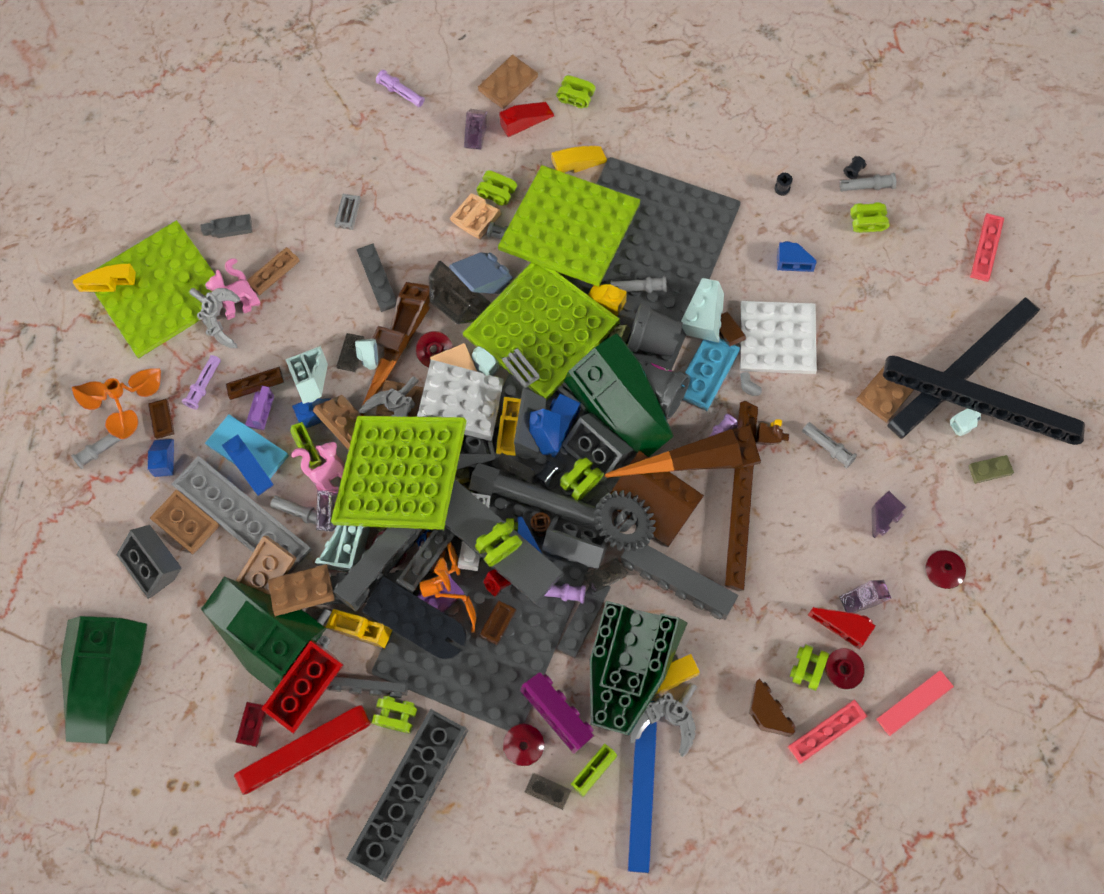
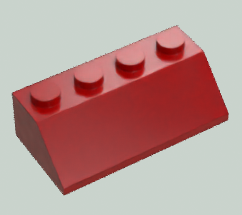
M310 641L261 710L294 734L343 667V664L317 642Z

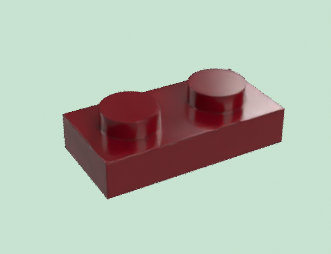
M246 702L235 743L257 748L266 713L261 710L263 705Z

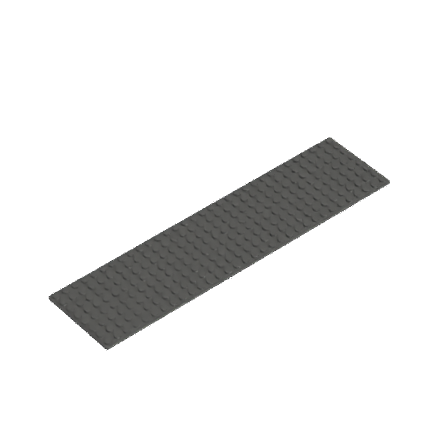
M610 157L603 168L597 184L640 199V205L600 285L611 284V281L646 280L647 277L662 278L666 276L667 292H627L626 303L619 316H616L620 319V323L617 326L627 325L632 328L640 303L650 306L653 311L681 321L701 279H710L741 202L737 199ZM557 272L587 295L593 287L590 283ZM682 328L672 357L641 350L632 352L644 366H646L644 363L646 360L672 371L686 334ZM609 334L602 342H604L605 340H607V339L609 338L610 334ZM509 373L502 387L494 433L491 440L495 459L481 464L500 470L499 474L574 499L571 496L574 491L572 488L569 491H565L560 486L561 477L567 472L570 473L577 461L563 446H561L555 458L552 457V454L543 455L542 453L539 454V459L496 454L504 397L521 399L522 390L524 389L515 376ZM565 386L563 387L564 390H566L569 394L576 398L570 390H568ZM526 387V388H525V389H527V390H529V391L535 393V392L532 391L529 387ZM556 390L546 401L547 406H550L553 399H557L561 393ZM580 410L569 433L571 432V430L573 429V427L575 426V424L581 416L589 414L587 411L583 412ZM634 450L620 468L628 466L637 455ZM550 461L559 468L560 473L556 474L550 481V485L546 487L535 476L546 466L545 463ZM477 464L469 466L470 478ZM584 475L577 483L580 484L587 476ZM621 476L610 477L604 483L599 481L580 502L596 507L600 499L612 491ZM470 482L461 484L470 493L486 495L469 489ZM493 493L490 498L489 509L505 523L506 518H515V522H518V517H522L541 553L563 571L564 576L554 585L563 586V584L567 583L569 586L581 587L589 567L576 561H569L559 555H551L547 551L542 550L545 536L538 537L532 532V516L536 513H545L549 516L551 524L556 514ZM455 535L451 543L459 558L462 540ZM447 546L445 551V562L447 564L448 570H450L452 567V562L449 556ZM480 558L478 571L461 569V573L458 576L456 571L450 574L455 583L463 590L464 595L470 597L476 613L475 631L470 633L472 622L462 599H458L444 611L445 614L459 621L466 630V646H461L450 638L446 639L449 643L457 648H461L463 651L453 658L440 659L392 630L385 649H381L374 664L372 674L391 683L406 684L410 691L509 731L518 724H525L532 704L522 694L520 689L525 682L539 672L542 675L546 673L575 601L567 600L565 602L561 598L544 596L536 606L512 584L502 589L494 597L483 583L488 572L494 570L492 566L489 567L486 561ZM427 573L422 581L437 577L438 574ZM420 584L412 593L417 597L419 596L418 593L421 591ZM499 600L515 608L516 612L498 645H495L481 638L479 634Z

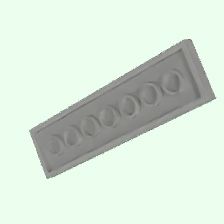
M199 456L172 483L178 491L252 552H254L262 537L266 535L290 552L297 559L287 574H290L312 550Z

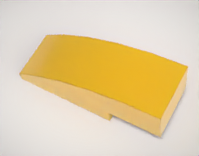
M601 146L572 147L551 153L555 170L564 173L571 170L576 173L607 162Z
M131 264L111 265L83 274L74 279L73 284L79 292H115L116 285H134L136 272Z
M504 397L496 454L516 455L514 440L521 399Z
M336 609L332 610L326 624L327 629L384 649L392 632V629L381 623Z
M692 654L671 662L667 675L654 696L699 676L700 671Z

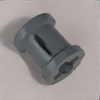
M490 222L487 237L502 239L508 226L502 227L495 225L494 222Z

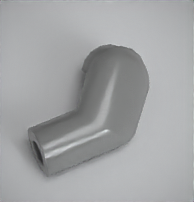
M742 372L740 374L742 390L751 396H759L762 392L761 387L750 381L749 372Z

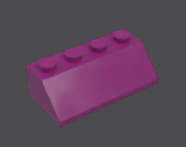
M539 672L525 682L520 691L571 752L575 754L594 737L592 733L594 730L588 722H582L578 717L580 713L573 705L570 707L565 702L567 699L559 689L556 691L553 688V682L550 677Z

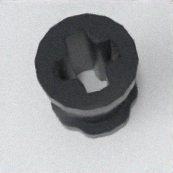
M854 156L851 164L843 169L844 174L849 179H856L860 170L867 166L866 161L860 156Z
M784 172L777 176V183L774 187L775 192L781 196H785L790 192V185L793 181L792 176Z
M547 461L545 463L546 466L535 476L546 487L550 485L553 477L560 473L559 468L550 461Z

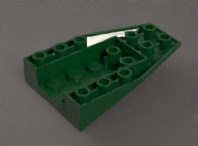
M606 601L590 656L591 725L628 736L631 734L667 675L688 624L686 621L679 617L666 614H652Z

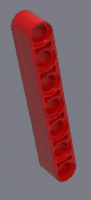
M356 706L234 774L242 795L260 788L369 727L371 722L363 706Z

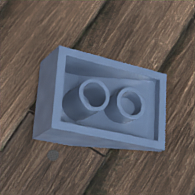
M480 252L449 266L472 292L501 294L513 279L509 274L508 268L501 265L497 261L498 258L492 253Z

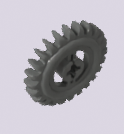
M624 490L620 491L619 494L617 491H614L612 494L607 493L596 504L594 522L598 525L595 528L601 530L599 535L601 537L605 536L604 541L606 543L610 541L611 547L617 545L619 551L624 548L626 552H629L630 549L635 552L637 549H643L645 545L650 543V539L654 537L652 533L656 530L652 525L656 521L649 520L654 513H646L650 506L642 507L645 500L638 503V495L631 499V492L624 497ZM616 510H622L614 519L613 526L611 520L612 513ZM630 515V517L624 522V524L619 529H617V527ZM636 523V530L634 533H621L628 531Z

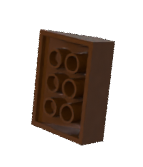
M639 451L629 465L649 457ZM671 472L621 476L610 492L612 494L614 491H617L619 494L620 491L624 490V497L631 492V499L638 495V503L645 500L642 507L650 506L646 513H654L649 520L656 521L652 525V527L656 528L652 534H654L655 539L667 547L670 546L704 497L703 494Z

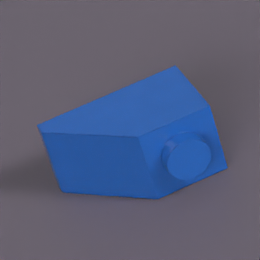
M790 241L779 242L777 249L778 271L814 272L816 259L801 245Z
M317 398L313 402L304 404L300 402L293 405L292 407L298 422H303L306 429L322 423L313 412V409L316 405L331 399Z
M546 409L530 412L529 432L543 455L558 452L561 418L560 414Z
M174 439L154 440L148 450V470L154 477L174 475Z

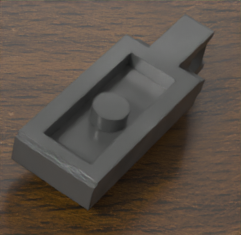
M246 214L210 221V223L201 224V232L204 236L212 235V237L217 238L249 234L253 232L251 216Z

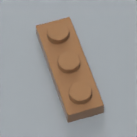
M286 247L246 281H248L252 290L260 296L299 263L300 260Z

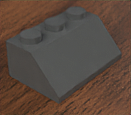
M527 389L522 390L514 440L515 453L518 457L539 459L541 452L529 432L530 412L541 409L550 411V406H547L545 398Z
M592 412L579 418L562 444L577 460L588 458L593 463L590 468L592 471L595 468H599L604 473L600 480L603 483L610 478L605 477V474L619 469L633 451L626 442Z
M556 514L547 529L542 550L547 551L551 555L565 557L569 561L585 564L589 568L598 569L603 561L609 542L606 543L604 541L605 536L601 537L599 535L601 530Z
M150 525L131 529L116 554L147 598L153 597L172 583L182 569Z

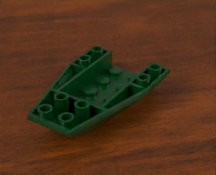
M618 333L593 348L568 371L564 382L578 401L586 408L585 410L588 413L592 412L636 453L640 451L650 457L674 437L641 363Z
M225 576L201 608L245 669L273 692L309 642H317L326 630L325 626L302 609L275 616L270 594Z
M79 616L68 620L61 655L66 742L108 744L140 668L148 624L112 617Z

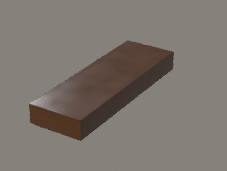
M280 366L226 383L228 397L230 400L260 391L262 386L270 388L282 384L284 379Z

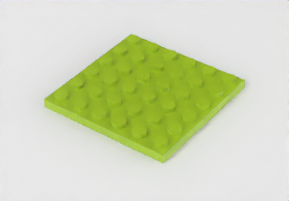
M541 165L499 242L498 250L599 287L640 205V199Z
M177 220L96 268L99 269L117 264H131L136 272L134 285H116L115 292L94 293L138 359L200 321L197 314L201 312L202 303L192 296L189 291L195 288L206 296L207 293L212 291L206 289L205 283L209 281L210 277L215 275Z
M531 262L462 334L463 337L476 347H482L494 356L499 365L509 373L511 371L503 363L502 358L508 357L509 353H514V350L518 349L540 377L528 387L547 401L563 384L568 371L593 348L598 346L620 323V319L556 271ZM515 357L532 378L533 375L529 372L525 365L520 361L518 357ZM509 361L510 364L514 367V369L523 378V380L527 382L528 380L518 369V367L513 363V361Z
M357 416L331 523L343 526L444 530L467 423L464 417Z

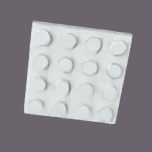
M741 301L740 329L746 335V340L740 342V371L816 374L815 304Z
M431 359L417 417H464L467 421L465 435L491 441L504 379L491 375L486 376L484 373Z

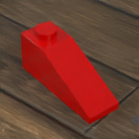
M547 102L514 105L499 112L500 125L509 138L554 117V113Z
M813 607L808 614L809 617L859 650L876 627L869 617L855 613Z

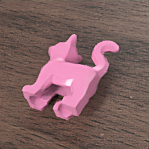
M232 258L226 261L225 269L230 275L237 276L238 281L224 286L223 277L220 271L216 270V275L210 277L205 286L206 289L211 291L217 288H227L239 296L240 301L238 302L242 303V311L245 314L251 312V306H260V301L248 281H246L244 273L233 269L232 266L237 263V259ZM233 301L222 302L223 307L226 309L225 315L227 320L235 318L236 310L235 302Z
M333 441L315 447L319 455L326 459L325 463L315 469L309 467V452L303 448L295 449L291 454L292 458L302 456L301 469L315 484L317 491L323 499L327 501L332 495L337 494L339 487L333 486L331 480L337 476L342 479L345 467L343 461L337 456V444Z

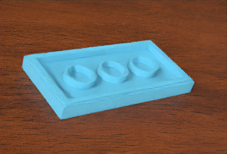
M721 338L719 343L703 339L685 371L686 374L690 375V382L683 400L708 411L741 348L736 345L729 347Z
M230 414L227 415L205 442L212 450L235 464L222 447V444L238 434L269 479L272 478L289 456L287 452Z

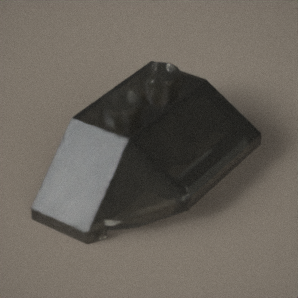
M439 260L429 275L430 303L456 324L474 322L491 304L480 293L472 292L442 261Z

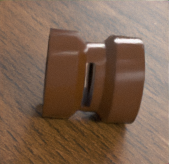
M536 513L531 518L532 532L538 537L546 536L547 529L550 526V518L545 513Z

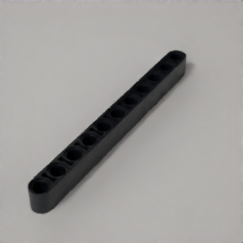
M1027 297L1022 299L947 368L944 373L967 380L1040 311V308ZM921 392L889 422L887 427L900 439H903L944 400Z
M888 356L885 360L883 377L888 381L1068 444L1079 445L1084 441L1085 423L1079 419L899 356Z

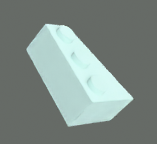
M701 279L681 320L686 336L719 343L720 319L724 302V292L719 281Z
M321 346L285 359L303 404L320 398L328 366Z
M337 525L334 529L335 533L330 541H327L324 551L316 559L315 563L319 566L327 564L328 569L349 572L350 568L360 561L365 551L370 527Z

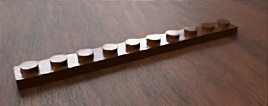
M742 401L739 406L738 428L750 426L756 442L758 407L747 401ZM754 465L745 468H734L725 586L736 591H743L745 587Z

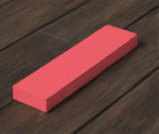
M986 213L971 270V278L986 282L990 280L1004 217Z
M940 670L876 720L886 733L891 736L954 686Z
M854 699L794 741L788 748L801 764L868 716Z

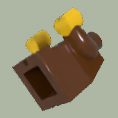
M774 420V422L770 423V427L766 426V423L758 424L756 444L774 445L780 444L782 441H789V434L783 433V429L779 428L782 425V420Z

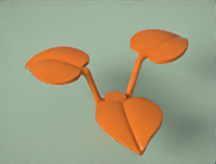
M152 368L133 374L128 380L130 387L124 385L123 382L119 383L116 378H110L104 384L92 381L79 386H73V395L79 405L88 410L98 409L102 405V400L107 399V395L114 399L119 413L109 415L105 426L111 435L119 439H126L137 429L138 417L133 410L123 412L118 399L123 394V388L130 392L136 391L141 397L151 396L160 387L161 370L160 368Z
M450 542L448 543V551L452 562L451 569L448 570L444 557L440 558L434 569V572L439 576L421 581L420 589L424 598L435 595L436 598L462 599L472 622L470 632L472 633L475 631L476 613L470 597L440 593V591H443L442 582L447 591H451L449 574L456 571L458 576L461 573V569L458 568L459 558L454 546Z

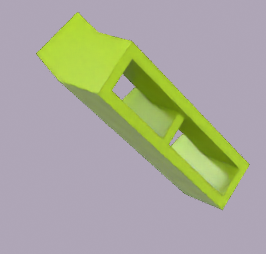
M303 422L291 425L290 432L297 447L303 448L308 452L311 451L315 462L310 460L309 467L311 469L319 467L322 461ZM300 434L303 435L306 444L302 443L299 437Z
M604 744L571 783L573 789L584 797L617 758L615 751ZM608 752L609 754L606 756V758L601 762V764L597 768H595L596 765ZM591 771H592L593 773L591 774V776H590V777L585 781V783L579 788V786L581 785V783L586 779V777H587V776L591 773Z

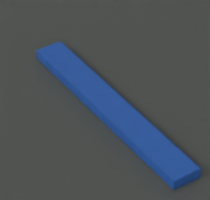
M657 722L648 724L635 743L628 872L649 873Z

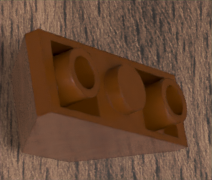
M758 679L754 684L749 714L761 731L787 737L792 736L796 732L794 730L795 724L790 717L786 718L782 712L783 707L777 699H773L770 694L772 691L769 685Z

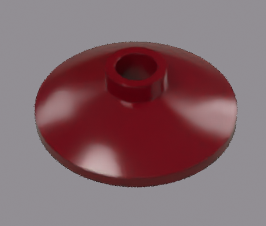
M430 331L419 338L416 344V355L424 366L429 367L430 357L449 350L453 346L445 334L438 331ZM431 346L437 347L435 352L430 351Z
M937 551L926 562L925 570L927 577L939 588H955L963 582L966 576L964 561L952 551ZM944 565H949L951 570H946Z
M840 648L834 650L828 656L825 670L828 679L833 685L840 689L848 690L857 687L862 682L865 667L861 657L855 651L848 648ZM840 666L844 668V673H841Z
M518 724L506 733L503 740V750L506 757L512 763L518 766H529L537 762L542 756L544 739L536 727L529 724ZM521 742H526L528 747L526 749H521L519 744Z

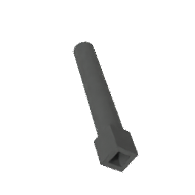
M481 463L477 464L472 473L469 489L489 496L496 493L593 527L598 525L594 522L596 517L594 515L595 506L499 474L500 470Z

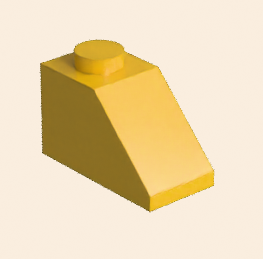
M611 284L600 285L599 287L593 285L588 296L615 316H619L626 303L627 292Z

